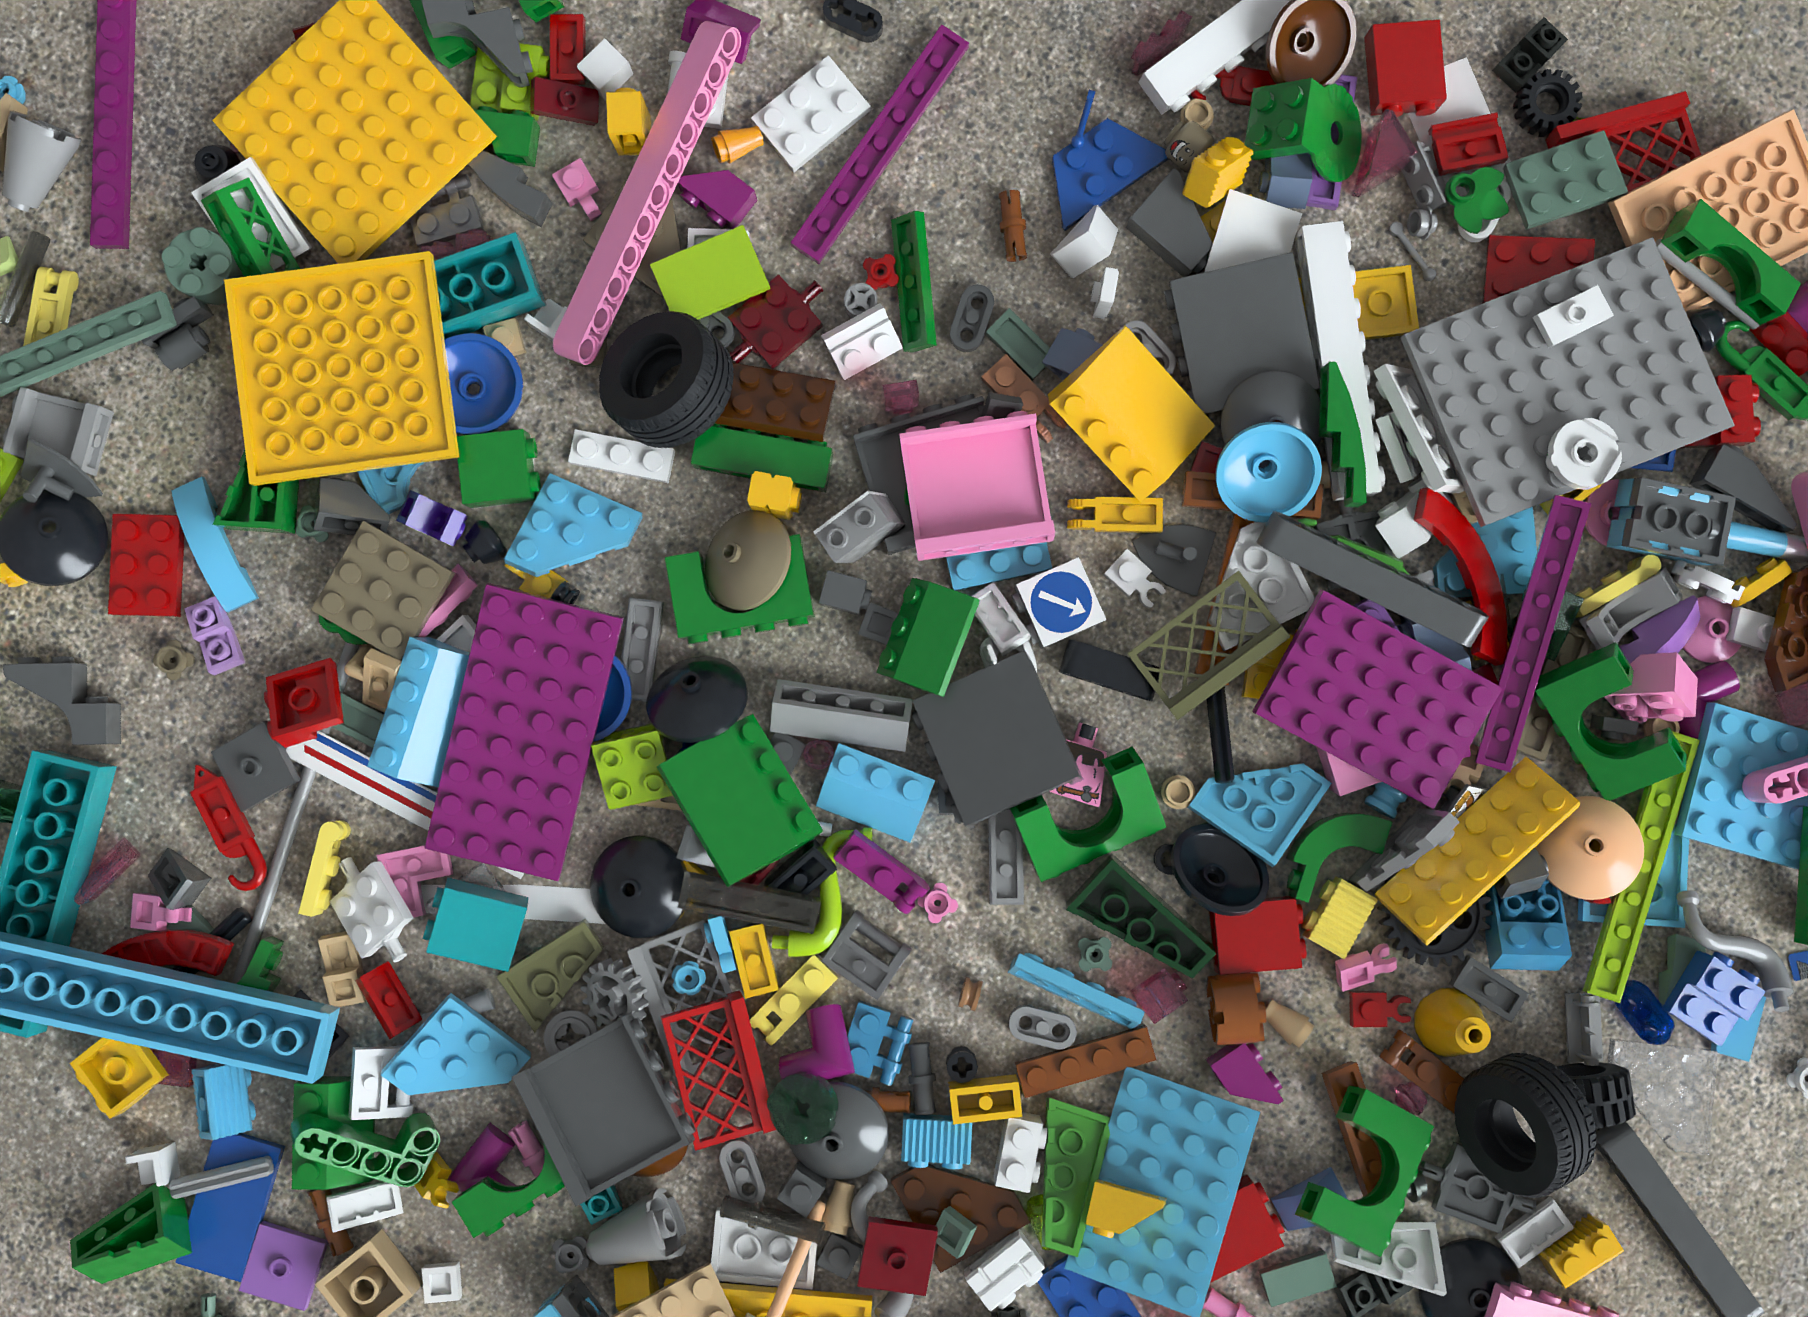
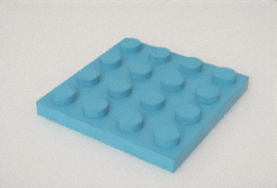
M1707 702L1698 736L1700 742L1685 788L1674 835L1799 870L1803 806H1808V795L1784 803H1758L1750 801L1745 797L1742 784L1744 778L1751 772L1807 756L1808 730L1722 704Z

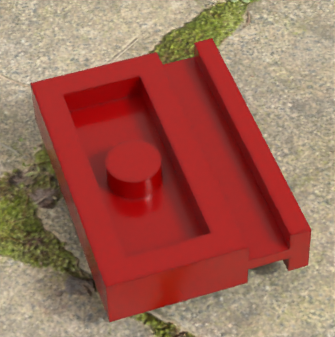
M1497 112L1431 125L1428 133L1432 137V149L1439 176L1503 164L1508 160L1509 156L1502 129L1497 121Z

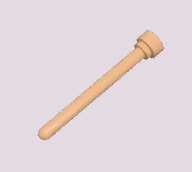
M817 1200L807 1216L766 1317H781L825 1211V1204L820 1200Z

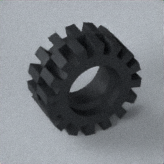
M1545 69L1542 73L1539 71L1517 92L1515 98L1518 99L1513 103V109H1518L1514 114L1515 119L1517 120L1521 117L1523 119L1519 124L1522 129L1528 125L1531 127L1528 131L1529 134L1534 135L1539 131L1538 137H1545L1548 133L1550 135L1556 126L1570 123L1577 117V112L1582 107V103L1578 102L1583 96L1582 92L1575 93L1580 86L1578 82L1572 85L1569 83L1573 77L1569 73L1562 78L1561 74L1563 71L1559 69L1551 74V69ZM1542 92H1548L1555 96L1559 103L1558 112L1551 115L1542 112L1536 103L1537 95Z

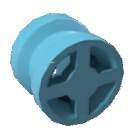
M1384 782L1374 784L1375 791L1372 795L1366 797L1364 803L1386 817L1395 819L1398 814V805L1405 802L1408 795Z

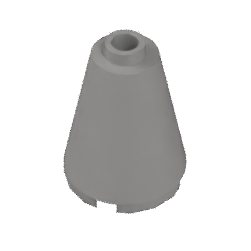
M10 111L7 125L2 195L9 199L8 205L29 212L30 207L38 209L79 148L82 139L76 138L74 134L42 120L32 119V121L26 119V114Z
M664 1188L652 1190L593 1230L586 1242V1251L589 1258L598 1265L603 1266L669 1260L682 1256L686 1249V1244L681 1245V1236L686 1234V1226L683 1214L673 1196L667 1198L663 1194L667 1191Z

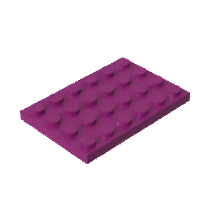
M1320 589L1252 712L1434 809L1503 688Z

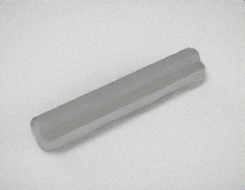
M264 1156L175 1178L169 1183L170 1195L172 1198L177 1199L266 1177L274 1172L273 1161L270 1156Z

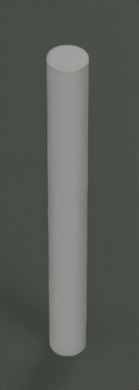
M1658 239L1655 242L1663 260L1751 329H1756L1760 326L1735 305L1736 297L1693 263L1682 261L1660 242L1662 239Z

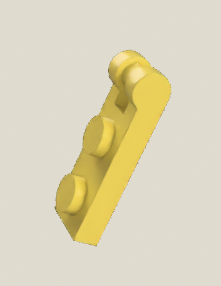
M38 268L23 346L67 329L73 293L79 284L76 272L63 270L61 273H58L53 268ZM54 285L58 286L56 294L50 293V289Z
M1646 555L1632 559L1628 563L1625 572L1621 573L1620 570H1616L1601 578L1600 580L1603 585L1592 590L1591 587H1587L1572 595L1571 597L1574 602L1565 606L1564 609L1570 619L1587 615L1657 574L1661 569L1660 559L1655 555Z
M343 820L331 821L321 826L298 914L313 917L323 914V911L329 907V901L332 899V890H329L331 879L338 873V864L341 863V858L338 857L341 840L349 837L351 831L347 822Z
M812 955L749 1019L751 1027L753 1029L757 1027L766 1036L764 1040L772 1046L839 976L830 967L821 962L817 955ZM772 1011L782 1019L776 1026L766 1018Z

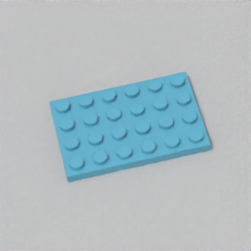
M1127 1067L1108 1124L1110 1136L1098 1179L1167 1198L1166 1204L1161 1210L1123 1233H1114L1113 1238L1095 1234L1092 1232L1093 1226L1086 1225L1078 1257L1068 1255L1064 1269L1188 1316L1200 1317L1260 1111L1132 1067Z

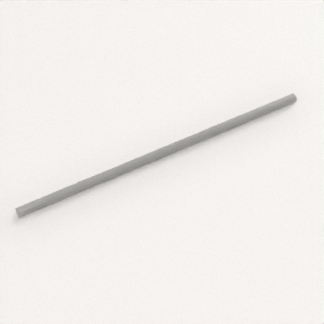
M347 642L344 644L337 665L339 689L342 693L349 677L345 673L344 667L357 653L359 645ZM331 727L319 731L329 736ZM306 766L303 767L300 776L301 781L298 782L231 983L236 984L244 976L260 943L316 775L315 771Z

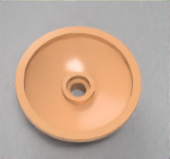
M1595 796L1575 797L1580 801V806L1536 846L1539 855H1542L1548 864L1549 876L1547 880L1563 893L1579 899L1598 900L1614 896L1626 889L1635 880L1642 867L1644 843L1640 829L1631 815L1612 801ZM1592 839L1600 844L1598 852H1593L1589 848V843Z

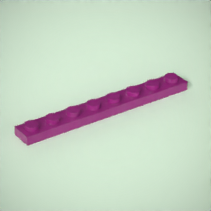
M97 0L90 245L95 249H129L137 0Z
M941 24L791 241V247L818 265L821 263L968 50V41Z
M1554 495L1497 684L1503 689L1489 711L1475 763L1511 772L1592 503Z

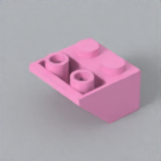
M1677 652L1641 654L1630 663L1634 670L1632 685L1605 696V699L1626 720L1639 723L1646 722L1650 718H1661L1673 722L1681 721L1683 717H1696L1698 678Z

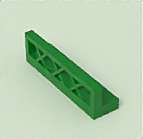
M249 177L217 190L201 200L223 241L231 250L234 260L244 277L275 273L276 271L273 270L269 263L271 253L282 258L286 265L284 271L300 269ZM243 189L250 201L249 210L246 211L239 208L231 193ZM253 222L263 225L268 233L266 243L256 239L251 231Z

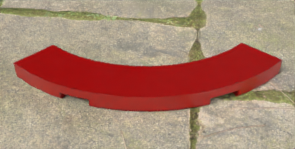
M1428 487L1419 490L1414 521L1430 531L1443 546L1448 545L1458 559L1455 563L1462 575L1466 589L1471 588L1475 607L1489 616L1472 644L1471 654L1495 666L1503 665L1507 652V616L1502 588L1493 561L1483 541L1467 518L1444 496Z
M162 930L127 939L101 954L153 966L174 965L190 967L217 976L222 973L234 943L219 936L200 931Z

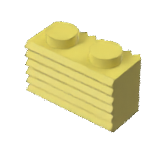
M1335 876L1333 881H1326L1320 890L1319 898L1322 901L1317 910H1310L1302 924V928L1305 929L1302 936L1345 959L1378 899L1344 879Z

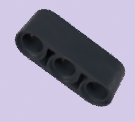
M1068 640L1059 669L1060 673L1143 700L1153 701L1156 691L1130 657L1079 641ZM1142 662L1145 665V667L1160 668L1155 665ZM1149 671L1158 683L1159 672Z

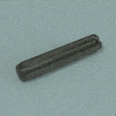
M36 231L29 233L0 303V324L7 327H15L35 280L36 272L50 244V238Z

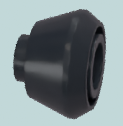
M223 145L205 146L195 156V173L198 180L204 185L241 162L238 155L229 147Z
M1709 307L1686 311L1702 351L1708 352L1712 350L1725 333V317L1719 310Z
M477 520L465 536L468 543L463 545V548L474 563L478 560L483 564L500 561L507 554L504 543L486 520Z

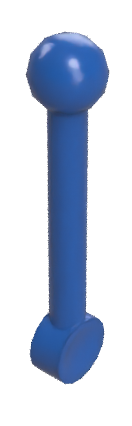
M1089 89L1077 134L1071 139V145L1074 148H1081L1084 145L1083 134L1096 92Z

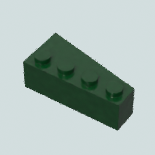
M1112 853L1066 902L1067 911L1076 916L1079 915L1096 927L1112 933L1129 945L1147 952L1155 959L1192 979L1216 954L1212 943Z

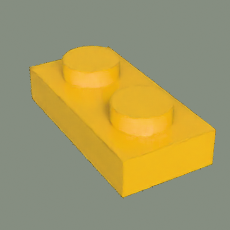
M761 922L730 930L729 934L745 999L778 991L780 988L764 923Z

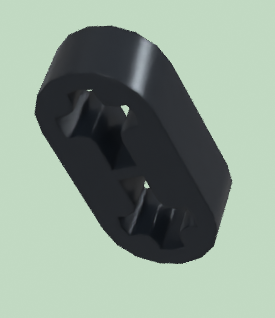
M857 0L824 1L822 7L824 20L831 28L866 43L874 42L882 35V16L876 9ZM839 5L843 6L844 14L839 13L837 18L833 17L831 8L837 9ZM869 19H872L875 28L869 27L867 31H863L861 22L866 23Z

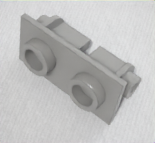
M1416 141L1396 156L1419 209H1422L1423 206H1429L1433 211L1436 208L1441 209L1450 205L1444 194L1446 184L1443 177H1435L1433 174L1438 169L1430 146L1426 147L1424 142L1419 143V141Z
M1587 992L1564 993L1568 1062H1584V1065L1589 1066L1599 1065V1061H1603L1600 997Z

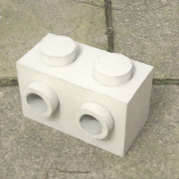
M1022 1112L1023 1117L1004 1119L993 1177L997 1187L1030 1193L1031 1183H1038L1041 1163L1036 1162L1038 1148L1044 1149L1047 1128H1043L1040 1115Z

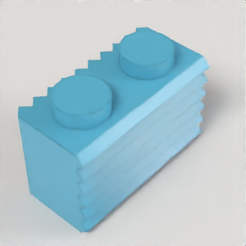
M220 1063L192 1069L200 1138L216 1140L253 1130L252 1120L255 1119L256 1110L252 1100H249L247 1086H250L252 1081L250 1070Z
M903 1113L901 1161H908V1166L916 1168L928 1167V1162L942 1163L943 1168L953 1170L962 1169L963 1164H970L972 1123L953 1125L952 1115H915L914 1113Z

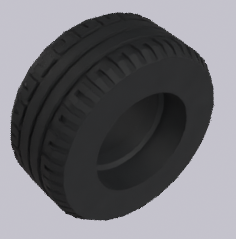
M674 311L655 313L643 317L630 325L609 348L599 375L601 403L608 416L642 444L655 448H669L685 444L706 432L723 413L733 386V362L724 345L698 319L687 313ZM681 364L674 380L663 391L652 396L654 387L659 379L669 369Z
M1511 1053L1472 1071L1459 1086L1454 1107L1455 1124L1459 1139L1476 1168L1499 1188L1521 1197H1544L1574 1181L1588 1170L1596 1150V1126L1592 1111L1583 1093L1574 1081L1554 1064L1531 1054ZM1513 1107L1529 1124L1535 1142L1519 1125Z

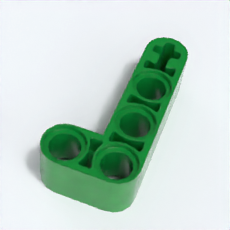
M420 1112L412 1114L405 1120L395 1139L311 1113L299 1115L290 1126V1135L295 1151L303 1158L400 1187L414 1186L422 1179L440 1143V1135L433 1120L426 1113ZM428 1131L424 1136L414 1138L419 1132ZM349 1142L344 1148L334 1149L339 1143ZM380 1152L377 1157L366 1159L370 1154ZM411 1162L406 1168H399L403 1163Z

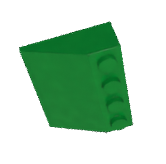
M754 714L736 721L734 725L720 735L700 741L657 766L659 773L727 887L805 846L823 832V829Z

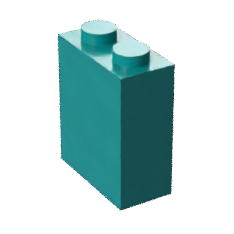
M447 877L445 888L437 887L432 907L438 908L435 920L428 919L422 938L429 941L426 953L508 972L527 911L529 897Z

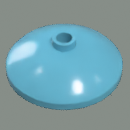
M1281 422L1259 423L1242 430L1226 444L1216 465V485L1222 500L1232 512L1250 521L1267 522L1273 511L1290 517L1308 504L1318 489L1322 465L1316 446L1303 431ZM1263 460L1270 461L1267 467H1259L1260 462Z

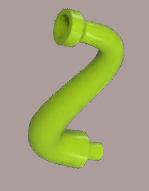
M864 827L859 831L872 841V827ZM854 830L837 831L831 834L822 844V848L835 865L834 853ZM837 871L819 885L820 916L817 925L812 929H790L789 936L773 935L772 949H788L789 957H802L821 953L834 943L842 924V904Z

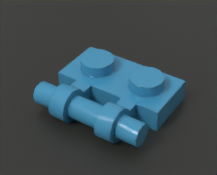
M859 1000L847 1035L855 1074L870 1078L873 1066H877L883 1069L880 1082L892 1086L896 1074H900L903 1065L900 1060L905 1045L910 1044L912 1038L910 1030L913 1019L901 1015L897 1027L889 1025L887 1023L891 1014L890 1010ZM883 1036L893 1039L888 1056L878 1054Z

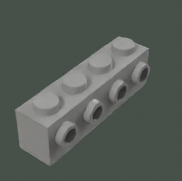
M778 679L772 701L770 732L905 752L913 699Z

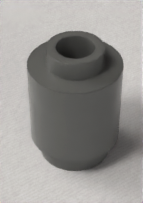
M187 323L162 339L160 346L155 348V352L169 370L183 369L209 352L207 344L210 343V339L200 326L193 327Z

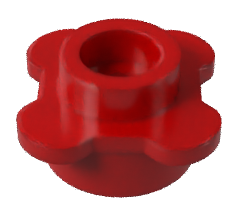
M885 254L883 258L873 259L869 257L864 260L863 268L867 271L868 276L866 280L867 285H870L874 290L897 285L899 277L894 271L896 263L894 256ZM882 269L884 273L879 275L878 270Z

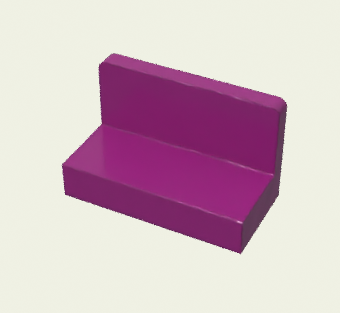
M716 0L693 1L686 8L680 39L691 43L698 27L704 21L735 27L741 35V46L735 62L742 64L747 57L751 36L760 27L761 19Z

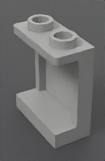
M20 387L18 395L15 396L12 402L13 414L10 425L3 435V452L25 458L28 440L32 439L63 455L86 474L97 476L114 412L98 405L84 404Z

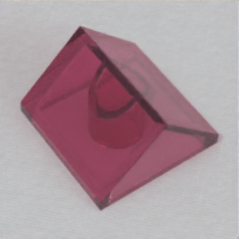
M1386 109L1368 132L1352 196L1360 197L1395 177L1418 153L1392 110Z

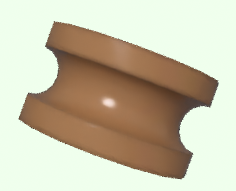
M969 977L965 978L958 1007L962 1008L964 1005H968L970 1010H976L983 981L978 980V982L973 983Z

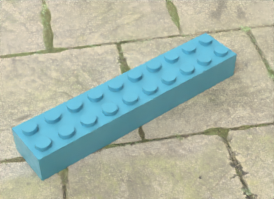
M0 931V1015L311 1084L324 1075L340 1007Z

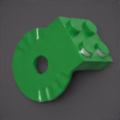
M1313 78L1253 88L1244 145L1253 150L1254 154L1250 156L1252 160L1309 153L1316 170L1325 180L1340 182L1352 175L1359 161L1362 145L1359 112L1357 106L1353 103L1352 96L1343 86L1337 84L1322 86ZM1333 122L1337 125L1339 131L1336 145L1331 139V126Z

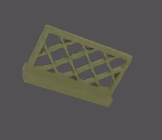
M1237 571L1127 654L1174 717L1179 720L1289 639L1290 635L1278 623L1240 571ZM1237 581L1245 591L1244 605L1223 604L1225 589ZM1220 593L1219 603L1209 602ZM1249 597L1257 608L1248 607ZM1203 605L1218 607L1215 627L1195 624L1197 610ZM1223 608L1243 610L1240 631L1220 628ZM1247 611L1262 613L1270 625L1259 633L1244 631ZM1192 614L1191 624L1181 623ZM1175 626L1190 627L1188 648L1167 645L1169 631ZM1195 628L1215 631L1212 651L1192 649ZM1219 632L1239 634L1237 649L1231 654L1216 652ZM1165 634L1163 644L1153 643ZM1244 635L1254 636L1243 644ZM1148 646L1163 648L1160 668L1145 667L1137 654ZM1167 649L1187 652L1184 672L1164 669ZM1191 652L1211 655L1209 670L1204 674L1188 673ZM1216 656L1225 657L1214 666ZM1149 671L1159 672L1158 683ZM1163 673L1183 676L1181 691L1171 698L1161 688ZM1187 677L1197 678L1192 683L1186 686Z

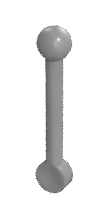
M1393 222L1389 227V233L1399 238L1423 271V278L1426 281L1434 280L1436 271L1427 266L1404 235L1403 224Z

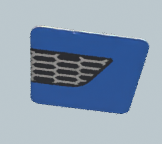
M1808 950L1789 954L1788 959L1793 980L1808 979Z

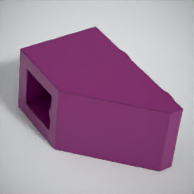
M729 170L681 176L677 183L682 192L680 197L691 207L696 209L699 205L707 211L706 217L721 229L724 226L729 229L736 228L758 201L755 190Z
M1246 1043L1226 1045L1205 1059L1224 1089L1230 1095L1278 1105L1284 1101L1278 1092L1283 1087L1271 1070L1267 1073L1264 1072L1258 1063L1263 1060V1057L1253 1043H1248L1247 1045Z

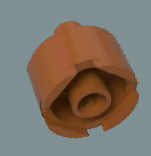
M1258 972L1207 976V998L1210 997L1208 1015L1212 1038L1216 1045L1264 1041L1263 1023H1266L1267 1018L1264 1002H1258L1257 993H1260Z

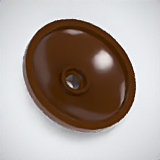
M1291 0L1282 8L1271 26L1266 44L1267 68L1275 84L1313 78L1319 84L1325 86L1334 84L1339 79L1351 60L1356 43V21L1353 11L1346 0Z

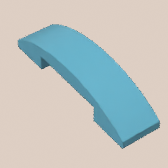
M205 477L197 478L171 490L175 509L189 547L207 583L224 610L230 612L259 599L246 568L240 567L224 529L212 525L217 515L215 509L218 506Z

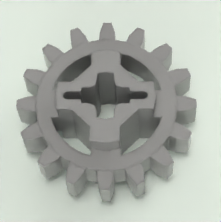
M608 958L589 967L590 972L583 975V979L587 984L581 986V991L587 994V998L582 1000V1002L591 1008L588 1012L589 1017L595 1015L598 1018L596 1023L598 1027L604 1024L608 1026L628 1014H632L634 1019L638 1017L640 1020L647 1016L643 1008L649 1006V1002L642 995L648 992L645 987H640L639 982L642 977L641 975L633 976L632 965L624 968L622 959L613 962L612 958Z

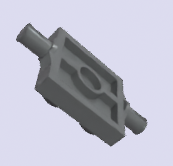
M1339 500L1337 502L1340 515L1333 520L1317 523L1314 526V529L1328 536L1340 535L1393 556L1391 548L1375 526L1380 518L1379 510L1367 513L1354 512L1353 507H1344V500ZM1326 579L1328 591L1343 588ZM1359 595L1360 601L1365 599V597Z
M1453 1141L1447 1161L1442 1167L1426 1161H1422L1420 1164L1423 1168L1419 1167V1170L1424 1176L1437 1180V1190L1431 1205L1436 1211L1500 1234L1505 1219L1513 1208L1530 1215L1535 1211L1531 1208H1536L1535 1200L1512 1194L1489 1181L1476 1168L1462 1144Z

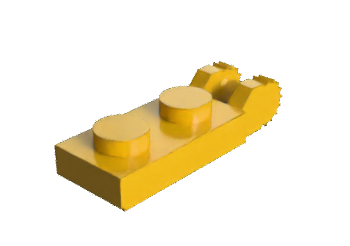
M1095 497L1094 499H1069L1067 501V507L1073 510L1094 508V520H1068L1067 529H1094V532L1125 533L1163 532V498H1145L1142 502L1136 497Z

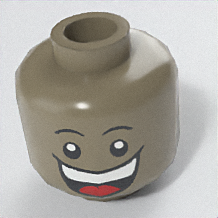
M1189 121L1185 124L1179 122L1164 141V144L1167 146L1165 155L1181 170L1189 173L1194 157L1204 153V150L1211 148L1214 145V137L1195 121Z

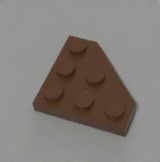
M1808 565L1792 571L1785 578L1764 661L1775 692L1787 691L1808 680Z
M928 1164V1167L924 1168L910 1167L891 1178V1183L912 1222L936 1225L943 1210L951 1206L977 1226L964 1255L958 1259L936 1243L933 1260L940 1273L1031 1223L1014 1190L997 1187L972 1176L955 1171L949 1172Z

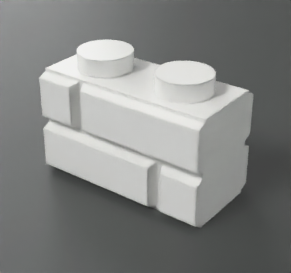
M1019 1229L1003 1238L964 1269V1276L967 1283L988 1310L992 1311L997 1306L1000 1309L1008 1306L1016 1297L1014 1292L1024 1284L1027 1287H1031L1043 1276L1041 1271L1045 1268L1042 1257Z

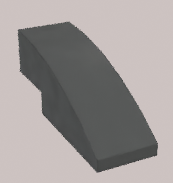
M481 151L469 163L477 176L503 204L522 218L542 227L552 206L548 196L539 190L525 185L528 177L521 167L488 152Z

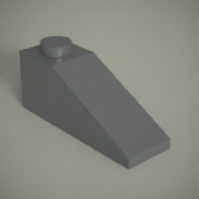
M1722 444L1707 451L1689 483L1691 486L1700 490L1736 497L1734 510L1769 530L1784 533L1795 529L1796 522L1755 462L1744 456L1743 450L1734 445Z

